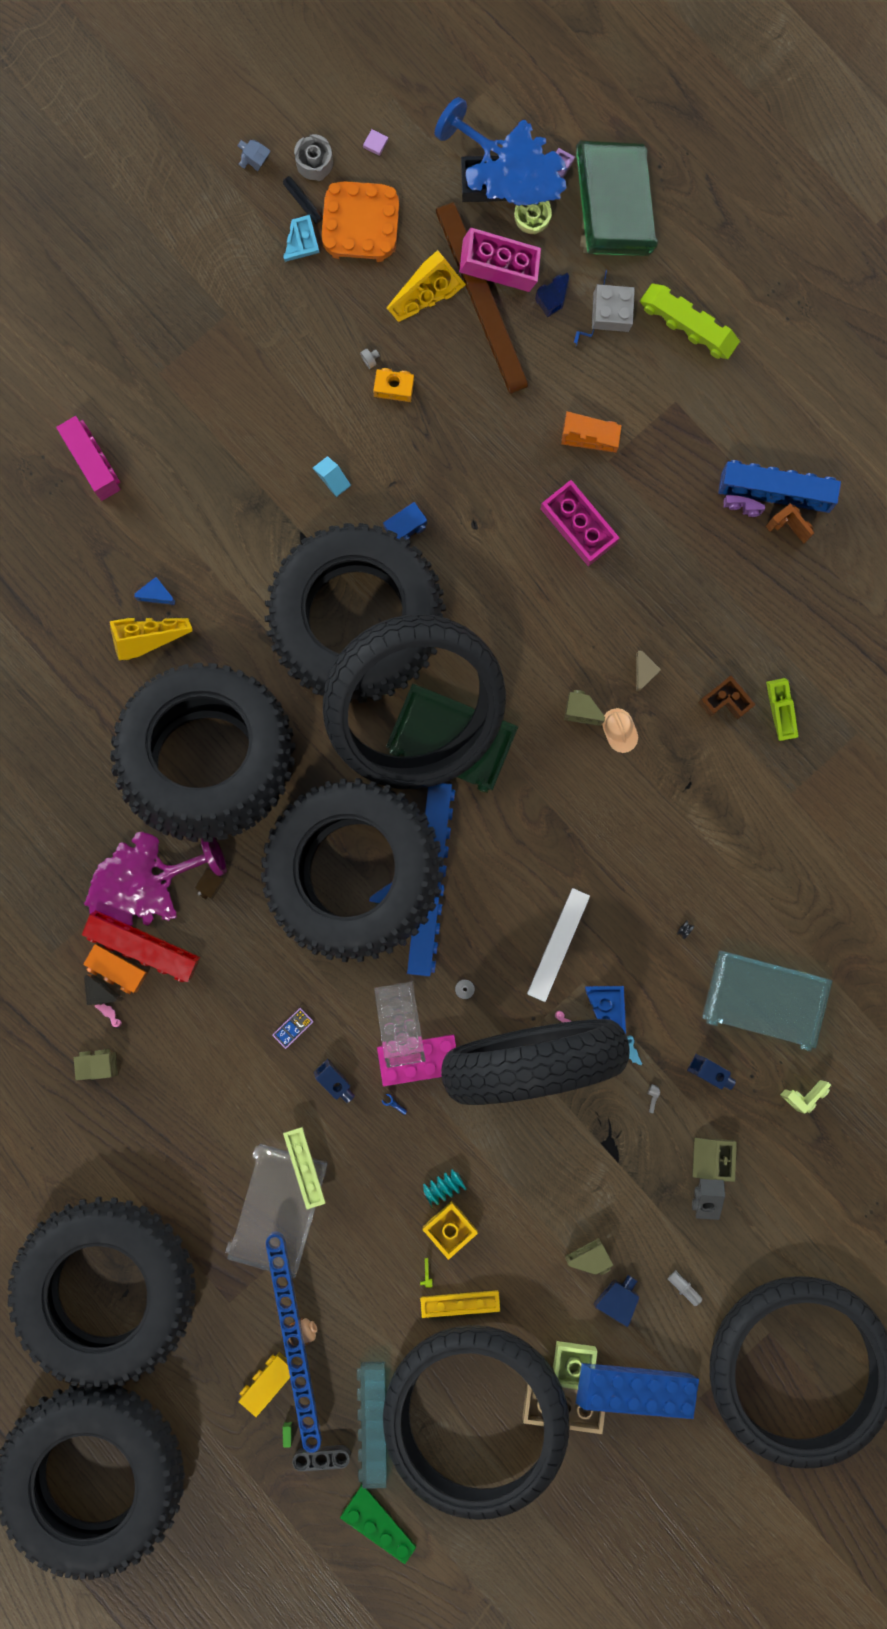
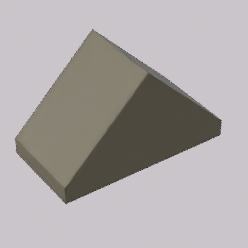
M643 651L636 653V691H641L661 671Z

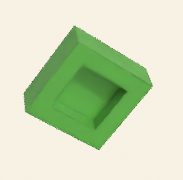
M284 1422L283 1447H291L293 1443L292 1422Z

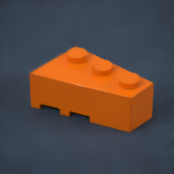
M567 411L561 444L617 453L622 425Z

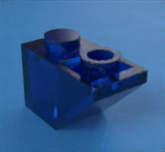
M568 273L563 276L561 274L556 276L552 283L547 286L546 284L542 285L536 292L535 300L547 317L563 308L569 280Z

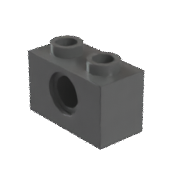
M700 1179L699 1186L695 1187V1198L692 1199V1210H695L697 1219H720L725 1199L724 1180Z

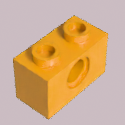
M388 368L377 369L373 390L374 397L411 402L414 375L408 371H400L399 373L393 372ZM392 381L399 383L397 387H391L389 384Z

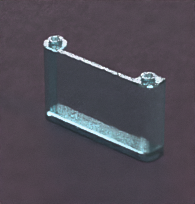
M719 951L702 1018L707 1019V1024L718 1026V1023H723L801 1044V1049L811 1051L812 1048L817 1047L833 981Z

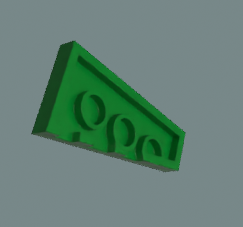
M362 1483L341 1514L340 1519L400 1562L406 1564L416 1549V1544L397 1525L392 1516L386 1512L376 1497Z

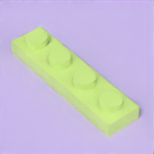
M303 1127L283 1133L306 1209L326 1204Z

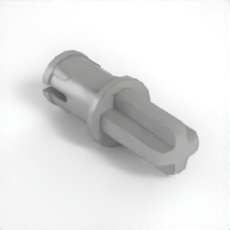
M676 1270L667 1278L680 1291L679 1294H683L694 1306L701 1303L702 1297L690 1286L691 1283L684 1280Z

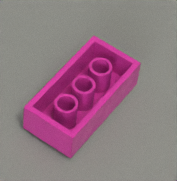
M470 228L463 238L459 272L530 292L538 282L541 248Z
M74 416L56 427L101 501L121 490L118 486L121 483L113 469L110 468L111 465L103 452H101L102 450L83 420L79 421Z
M572 480L541 504L540 509L587 566H590L619 541V536Z
M454 1034L378 1046L377 1051L383 1086L441 1077L444 1057L450 1050L456 1048Z

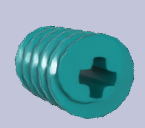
M451 1169V1176L444 1173V1180L438 1176L437 1184L430 1180V1187L423 1184V1191L431 1207L432 1201L439 1205V1198L446 1201V1194L452 1198L453 1190L459 1194L460 1186L467 1190L458 1172L456 1173Z

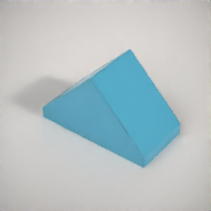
M328 456L313 467V470L336 497L351 486L340 467Z

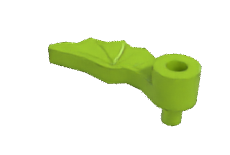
M425 1258V1281H420V1285L432 1288V1279H429L428 1258Z

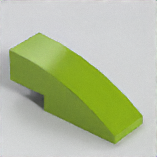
M782 678L767 681L768 696L779 741L797 738L798 731L789 680Z

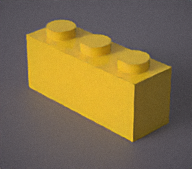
M280 1352L276 1356L272 1354L265 1362L267 1367L263 1371L259 1369L252 1378L254 1382L250 1386L246 1385L239 1393L241 1397L238 1402L255 1417L260 1414L290 1378L287 1358Z

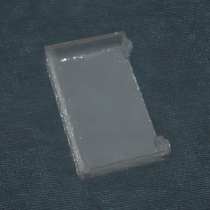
M260 1143L254 1149L253 1157L256 1158V1163L235 1237L232 1242H228L225 1253H228V1260L270 1271L266 1240L271 1233L280 1232L285 1238L292 1278H296L316 1207L306 1209L289 1151ZM312 1158L322 1187L328 1162ZM277 1237L270 1239L272 1246H280L281 1242ZM276 1257L274 1263L277 1266H283L284 1260L281 1257Z

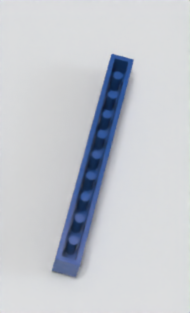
M442 783L428 787L425 814L428 817V828L434 827L436 838H434V842L439 841L441 845V852L438 853V857L444 859L448 858L449 847L445 846L446 839H450L451 828L447 827L448 820H452L453 809L449 808L450 801H454L455 790L452 789V784ZM445 865L439 868V872L443 873V877L446 876L447 866ZM438 882V887L441 890L439 896H443L444 885ZM439 897L434 898L436 907L433 912H428L427 918L429 921L425 925L420 924V927L417 929L419 933L416 936L411 935L407 974L430 976L431 973H435L436 961H432L433 953L437 954L438 942H434L435 934L439 935L440 923H436L437 915H441L442 911Z

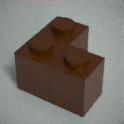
M729 676L698 702L710 717L723 706H726L737 720L756 705L732 676Z

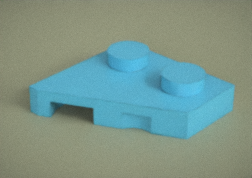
M310 215L292 219L290 234L287 238L286 252L283 256L285 262L320 253Z

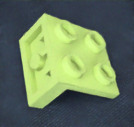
M820 1080L805 1097L798 1091L786 1089L780 1095L796 1111L804 1114L806 1112L810 1113L817 1105L815 1102L819 1098H824L830 1090L828 1088L831 1084Z

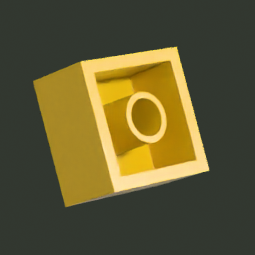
M453 1201L449 1202L422 1228L448 1260L478 1234L475 1226Z

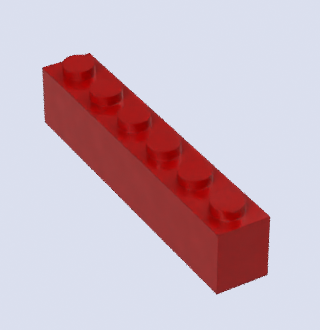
M96 910L89 915L82 936L87 937L88 941L98 942L111 951L116 950L126 958H134L144 966H152L159 973L172 975L179 982H188L193 977L200 957Z

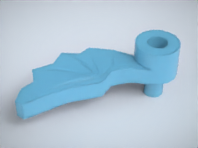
M628 1035L629 1059L632 1060V1063L642 1065L637 1050L633 1046L634 1037Z

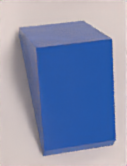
M157 577L138 590L134 596L137 601L175 605V600Z

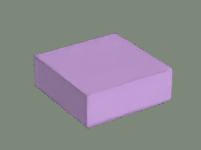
M371 129L363 144V148L380 156L388 142V137Z

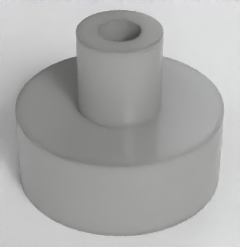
M368 349L360 352L363 361L369 369L376 366L375 359L380 356L377 350L370 353Z
M461 980L457 983L455 991L458 997L468 999L474 994L475 988L471 981Z

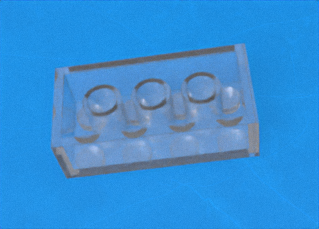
M413 982L374 988L387 1068L425 1062Z

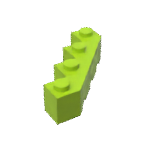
M653 283L650 285L640 300L646 313L662 316L670 329L684 330L690 342L706 345L713 357L729 359L740 343L732 329L726 325L723 328L714 322L715 318L702 311L699 313L692 308L693 304L680 296L678 299L671 295V289Z

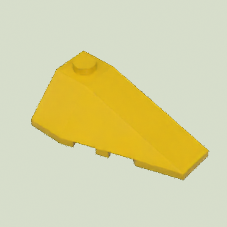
M437 250L419 267L387 306V309L399 322L419 313V310L427 306L432 307L436 305L435 303L442 299L447 300L466 284Z
M135 618L109 621L115 651L119 660H130L192 632V626L188 618H165L162 621H153V618H146V621H135Z

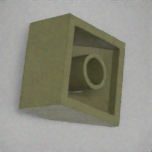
M574 690V692L569 693L564 720L602 726L605 716L589 695H585V692L581 690Z
M599 1238L564 1256L570 1267L595 1275L598 1273L603 1275L611 1270L610 1267L613 1266Z

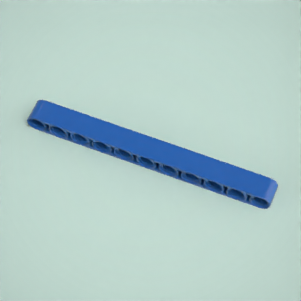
M273 1232L266 1240V1250L302 1445L307 1452L314 1453L321 1445L322 1436L285 1238L282 1233ZM277 1237L281 1242L280 1246H272L270 1239ZM281 1257L284 1260V1265H275L274 1259ZM285 1277L288 1284L286 1286L279 1285L278 1278ZM289 1297L292 1304L285 1306L282 1304L281 1299ZM285 1318H294L295 1324L292 1326L287 1325ZM290 1337H296L299 1340V1344L291 1345L288 1340ZM294 1357H300L303 1363L301 1365H295L292 1359ZM304 1377L306 1384L299 1385L296 1382V1378ZM307 1397L310 1403L303 1405L300 1402V1398ZM305 1417H311L314 1423L311 1425H307L304 1423L303 1419ZM314 1437L317 1439V1443L311 1445L307 1442V1439Z

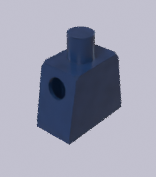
M695 1054L687 1069L688 1072L721 1090L724 1087L731 1090L736 1083L735 1079L729 1077L731 1072L698 1054Z
M328 1059L314 1071L315 1079L336 1100L341 1097L348 1103L354 1098L355 1095L349 1089V1081ZM340 1083L339 1086L334 1087V1084Z
M627 1275L622 1284L613 1280L595 1301V1307L628 1327L639 1300V1295L632 1291L638 1281L630 1275Z

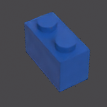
M415 502L383 522L386 532L391 530L398 534V539L404 537L408 540L411 539L410 536L414 533L420 534L423 532L427 525V519Z

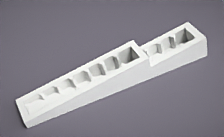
M572 888L529 987L528 995L546 1002L589 900V895Z

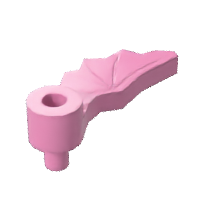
M105 1004L95 1005L105 1017L110 1018L113 1027L119 1028L122 1023L119 1019H115V1010L111 1006Z

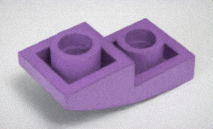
M726 495L724 498V507H729L730 510H738L743 507V514H748L749 517L760 516L765 510V505L750 498Z

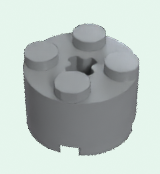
M312 134L306 138L303 137L297 142L294 153L298 172L307 179L322 181L333 167L332 149L329 142L317 134Z

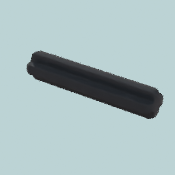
M286 177L283 180V185L307 215H310L315 224L321 222L323 219L321 213L292 177Z

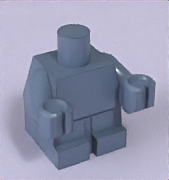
M241 140L237 145L243 150L239 165L245 169L247 164H250L256 171H259L270 150L256 140H250L248 144Z

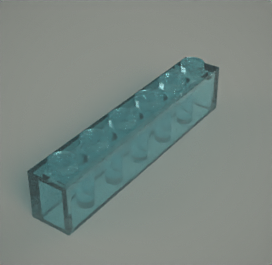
M361 1362V1368H357V1381H361V1388L357 1389V1401H361V1409H358V1421H361L362 1429H358V1441H362V1449H358V1462H362V1469H359L358 1478L359 1482H362V1488H386L387 1457L383 1431V1409L386 1397L385 1362Z

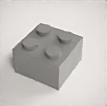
M597 284L593 292L592 329L629 332L633 325L634 287Z

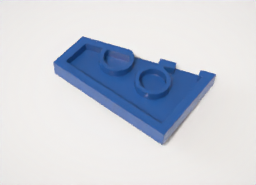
M624 986L585 987L596 1018L613 1020L626 1033Z

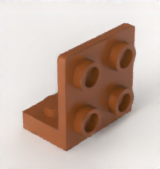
M791 503L776 514L766 525L767 529L771 532L774 529L778 531L787 523L803 543H806L814 534L812 525L808 521L805 522L801 517L800 510L796 506L793 507Z

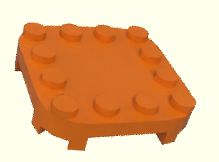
M344 181L330 184L324 199L322 242L326 251L336 259H340V257L376 259L377 262L384 261V259L395 252L399 216V199L396 190L387 185Z

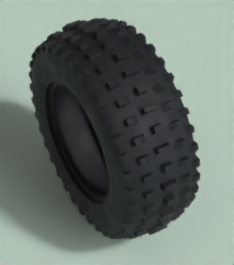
M344 523V528H340L337 525L329 526V531L319 530L314 532V538L310 536L301 540L303 545L299 544L296 548L293 547L290 550L292 555L289 554L286 559L283 558L281 561L282 566H280L279 572L275 571L273 573L275 578L274 586L269 585L270 600L265 601V606L269 607V615L264 616L265 622H269V627L271 628V630L266 632L267 636L272 638V642H275L271 648L273 652H277L278 656L282 657L278 660L280 665L284 664L286 669L290 668L288 671L291 678L294 677L296 680L300 678V686H305L308 689L310 687L314 688L312 693L323 696L330 670L340 655L326 648L316 639L309 623L312 602L318 591L331 579L351 572L368 573L379 577L388 583L399 597L403 608L402 616L425 614L443 617L441 611H446L443 599L439 598L444 595L443 589L440 590V585L436 584L439 581L438 575H435L434 570H429L432 567L430 561L428 562L425 557L421 559L422 552L415 546L409 547L410 541L404 537L398 539V534L391 530L385 533L383 532V527L374 525L373 529H371L368 524L359 523L358 527H354V524ZM414 647L400 650L383 658L361 678L352 694L350 703H352V699L358 700L359 704L367 702V698L378 701L382 699L381 695L389 694L390 697L396 693V688L399 689L401 687L404 690L408 687L407 681H410L412 678L416 680L419 678L420 674L418 671L422 669V666L426 669L428 668L430 663L427 660L430 654L436 656L437 650L435 647Z
M194 663L193 667L185 664L178 666V670H175L173 667L169 671H164L163 676L159 673L156 675V678L150 679L151 683L145 682V688L141 686L133 694L135 698H129L125 705L127 709L121 710L119 716L121 722H116L114 726L117 736H112L111 744L115 748L110 754L111 761L115 762L112 765L111 771L113 776H118L117 783H115L118 790L123 789V801L125 804L130 802L131 811L135 815L138 814V817L146 825L149 824L150 827L156 828L162 834L168 836L170 833L172 837L178 840H183L186 837L187 840L192 842H198V838H203V842H213V838L216 837L218 840L228 839L229 834L233 837L237 834H242L243 828L246 831L250 829V826L253 828L256 826L255 821L259 823L262 820L261 816L265 819L272 810L271 806L274 808L277 806L280 799L279 794L284 795L286 791L285 781L289 782L292 776L288 770L295 764L294 758L290 757L295 751V743H290L291 737L294 736L292 728L287 729L289 727V718L287 715H283L282 704L280 702L276 703V697L270 691L267 692L268 688L265 685L261 686L259 681L256 682V678L253 676L249 678L239 669L237 672H234L232 667L223 665L220 668L218 664L208 663V666H203V663ZM201 718L221 719L238 727L249 739L248 752L240 768L231 777L214 786L205 788L181 786L166 778L158 769L160 751L166 739L178 727L192 720Z
M356 778L355 783L347 782V779H340V784H332L328 781L325 782L326 787L321 786L319 789L314 787L311 788V792L306 793V796L303 794L298 796V799L293 802L295 805L289 804L283 812L284 816H278L275 823L276 829H270L268 837L270 842H265L264 845L266 857L261 859L262 868H265V872L261 873V881L266 883L263 893L265 898L270 899L267 903L270 912H276L274 918L280 927L284 925L283 930L287 933L286 935L289 938L295 936L294 941L299 943L298 945L302 948L307 945V949L312 951V954L318 955L321 952V955L326 956V959L333 960L335 956L338 959L342 958V962H348L349 957L357 959V962H364V956H372L373 959H378V953L386 951L388 954L394 952L393 947L398 944L405 946L407 944L405 939L409 938L410 934L416 936L419 933L417 929L420 927V924L425 925L429 921L427 918L428 912H433L436 907L434 898L439 897L441 894V890L438 887V882H442L443 873L439 872V868L443 867L444 861L442 857H438V853L441 852V845L439 841L434 842V838H436L434 827L428 828L429 822L426 814L422 813L419 815L420 810L417 808V804L414 801L408 804L409 800L405 798L406 795L402 792L396 795V792L391 791L392 787L386 785L383 789L373 781L370 784L362 783L361 778ZM355 824L373 826L385 836L393 851L395 874L391 888L385 898L372 910L358 916L339 917L326 909L314 892L311 881V864L314 854L321 842L339 828Z
M97 1197L95 1202L88 1204L86 1199L80 1200L79 1205L74 1206V1208L68 1204L64 1206L65 1210L60 1211L59 1214L56 1211L51 1213V1218L47 1219L46 1223L41 1221L37 1225L39 1228L34 1230V1234L30 1233L26 1237L28 1240L23 1244L26 1248L21 1247L18 1250L20 1254L17 1255L16 1260L19 1262L13 1263V1269L10 1273L14 1278L8 1281V1291H12V1294L8 1295V1307L13 1308L9 1315L11 1323H16L14 1327L16 1338L21 1336L22 1340L20 1343L24 1351L29 1349L30 1353L28 1355L32 1358V1361L34 1363L39 1361V1366L43 1371L49 1373L51 1370V1375L57 1377L59 1381L65 1378V1382H71L73 1386H77L79 1383L80 1386L86 1385L90 1389H93L94 1386L100 1387L101 1384L103 1389H107L109 1385H115L116 1383H118V1386H123L126 1384L125 1381L130 1380V1378L136 1382L141 1378L140 1374L144 1373V1371L149 1374L154 1372V1366L158 1361L164 1364L167 1361L166 1356L170 1353V1350L175 1352L178 1348L179 1337L184 1338L187 1333L185 1330L188 1325L185 1322H191L193 1310L190 1306H195L196 1300H194L195 1293H191L192 1290H196L195 1278L190 1276L195 1271L192 1262H187L190 1255L186 1248H181L180 1245L183 1240L179 1235L174 1236L172 1234L173 1227L169 1223L165 1225L162 1223L163 1221L160 1219L162 1216L157 1213L152 1216L147 1207L141 1206L138 1208V1206L133 1205L131 1200H127L124 1204V1202H118V1198L112 1197L111 1201L102 1202V1197ZM92 1246L109 1247L124 1253L138 1266L147 1288V1305L144 1316L137 1327L118 1336L102 1337L81 1330L68 1318L60 1301L59 1279L63 1266L73 1252Z
M102 1384L100 1387L94 1386L93 1389L87 1388L86 1385L79 1386V1388L70 1385L69 1389L65 1390V1392H62L61 1389L54 1390L53 1397L43 1396L38 1400L40 1405L27 1408L26 1413L28 1415H25L22 1419L18 1418L14 1423L17 1427L9 1431L5 1437L8 1440L5 1441L0 1449V1511H2L0 1522L2 1526L7 1525L6 1533L10 1541L15 1539L16 1543L14 1546L20 1553L25 1551L26 1555L24 1557L32 1564L37 1561V1567L42 1568V1570L47 1572L48 1569H51L50 1573H57L59 1577L65 1574V1578H71L72 1575L73 1580H78L79 1576L80 1579H86L88 1576V1580H94V1578H100L102 1574L104 1578L110 1577V1574L116 1573V1569L121 1573L130 1566L131 1562L133 1565L140 1563L143 1553L150 1555L154 1551L152 1545L155 1542L162 1543L165 1538L162 1532H165L168 1528L171 1529L174 1523L172 1518L175 1513L179 1512L180 1505L178 1503L184 1493V1489H181L183 1487V1481L181 1480L185 1478L184 1467L179 1465L183 1463L181 1449L176 1450V1447L179 1445L175 1434H170L172 1428L168 1421L163 1423L161 1420L163 1415L158 1408L153 1411L149 1400L145 1398L142 1402L140 1400L141 1396L134 1391L128 1394V1390L118 1385L115 1389L112 1385H109L107 1389H103ZM78 1436H93L106 1440L116 1446L128 1460L134 1475L135 1494L130 1508L121 1515L103 1522L81 1521L64 1512L54 1501L46 1479L49 1454L52 1448L60 1442Z

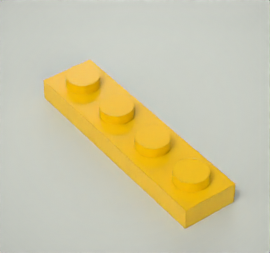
M498 1290L420 1297L422 1318L500 1312Z

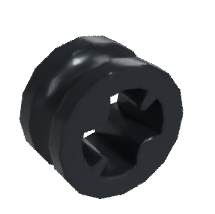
M686 920L676 934H681L682 938L685 939L693 930L694 925H689V921Z

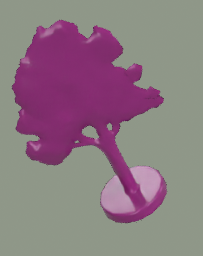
M138 832L132 839V842L136 844L135 848L121 842L116 852L113 853V857L106 858L104 862L98 865V869L95 870L93 879L90 881L91 886L84 905L89 907L90 914L96 910L130 926L133 925L132 915L142 917L143 924L147 926L154 919L152 914L160 915L162 920L170 921V919L176 918V911L174 910L170 893L167 891V887L171 884V879L177 874L207 862L217 876L226 874L227 866L223 852L216 838H213V842H203L202 838L201 845L204 854L177 865L167 866L157 856L159 844L157 837L144 832ZM158 867L163 869L164 872L159 875H153L152 868Z

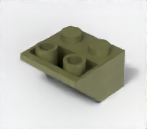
M694 1138L692 1177L735 1182L737 1142L729 1139Z

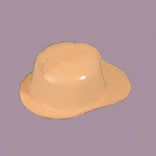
M619 708L606 712L604 715L605 721L602 726L610 746L615 751L621 753L634 749L638 742V734L629 713Z

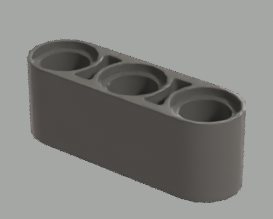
M345 1445L321 1446L314 1453H309L304 1448H300L295 1452L292 1464L298 1471L341 1469L349 1464L351 1452ZM344 1453L347 1458L341 1461L337 1459L336 1455ZM323 1454L327 1460L320 1462L317 1460V1456ZM304 1456L307 1462L299 1463L297 1457Z

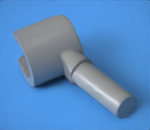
M651 1084L647 1094L653 1096L649 1112L654 1113L660 1089Z

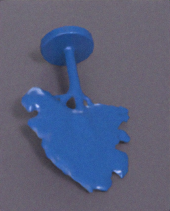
M457 97L448 104L435 127V137L440 141H445L459 129L479 143L485 152L480 164L468 167L466 170V179L470 189L481 191L482 185L485 184L487 186V198H506L509 203H514L517 206L538 204L539 202L561 198L560 193L567 187L565 179L560 177L558 171L567 169L565 161L555 151H551L546 155L542 153L543 149L541 146L546 144V138L536 137L532 140L530 131L533 129L531 123L528 124L526 120H522L506 136L504 141H492L462 121L467 110V103L464 99ZM491 150L498 154V160L492 161L490 158Z

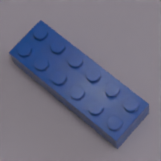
M731 460L726 463L722 470L718 494L742 496L757 501L786 506L791 503L793 507L830 513L838 503L841 481H837L834 477L820 478L812 473L803 475L798 474L795 470H787L785 472L780 471L777 467L763 468L759 464L751 463L745 465L741 461Z
M582 1363L576 1404L584 1410L694 1419L699 1379L690 1373Z

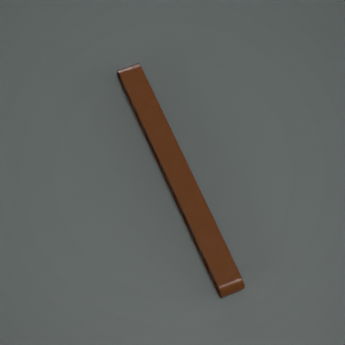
M454 202L436 208V214L457 267L460 270L463 238L467 232ZM460 273L508 392L512 394L527 388L526 377L486 280Z

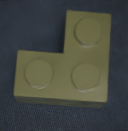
M110 1049L94 1051L95 1054L92 1055L91 1051L79 1052V1056L73 1057L75 1079L92 1080L117 1076L116 1052H110Z

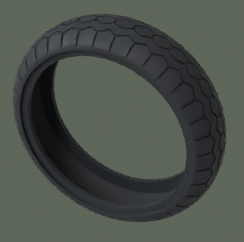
M414 614L399 616L368 628L353 639L338 656L330 670L324 688L323 719L328 737L335 751L359 775L377 784L389 785L392 788H427L442 784L461 775L478 762L490 748L499 732L506 706L505 682L500 665L493 652L479 636L467 627L450 619L434 615ZM436 647L456 653L467 660L478 673L479 697L470 721L446 745L421 755L392 756L368 747L349 728L348 710L352 694L365 673L383 658L408 648Z
M609 1019L580 1020L533 1027L476 1040L450 1050L442 1062L441 1077L448 1095L454 1101L464 1105L498 1104L539 1098L587 1087L619 1075L626 1068L629 1061V1042L622 1027Z
M805 1276L785 1277L767 1282L747 1293L730 1309L723 1319L715 1335L711 1350L709 1367L711 1389L722 1419L730 1431L748 1449L764 1459L783 1466L803 1469L820 1468L844 1461L858 1453L881 1430L887 1419V1331L876 1313L856 1294L834 1282L820 1278ZM798 1303L821 1304L847 1315L855 1324L864 1340L869 1360V1376L866 1391L855 1412L835 1430L822 1436L808 1439L781 1437L758 1426L744 1412L739 1401L735 1382L737 1357L742 1343L750 1330L763 1317L774 1310Z
M481 1325L458 1326L440 1331L423 1340L406 1355L389 1383L383 1409V1431L389 1456L406 1485L424 1502L446 1514L465 1519L483 1520L499 1518L519 1511L532 1503L547 1489L557 1475L566 1454L570 1429L569 1411L560 1381L549 1363L536 1349L509 1332ZM469 1353L495 1358L518 1372L533 1390L539 1402L544 1420L543 1448L537 1462L517 1480L494 1488H472L460 1485L437 1472L420 1452L410 1424L411 1395L420 1374L427 1367L443 1358Z

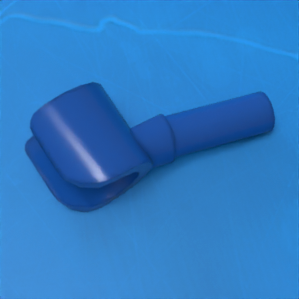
M386 1094L391 1098V1102L387 1104L382 1100V1103L396 1108L405 1115L407 1110L398 1105L392 1095Z

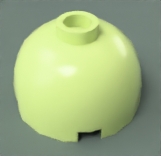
M549 201L532 205H516L514 218L517 226L528 234H537L546 229L552 216Z

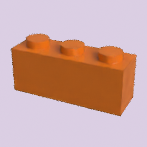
M99 944L93 946L83 964L88 967V972L94 975L98 973L103 975L104 981L112 985L114 983L121 986L120 989L128 994H131V992L137 993L148 974L147 971Z

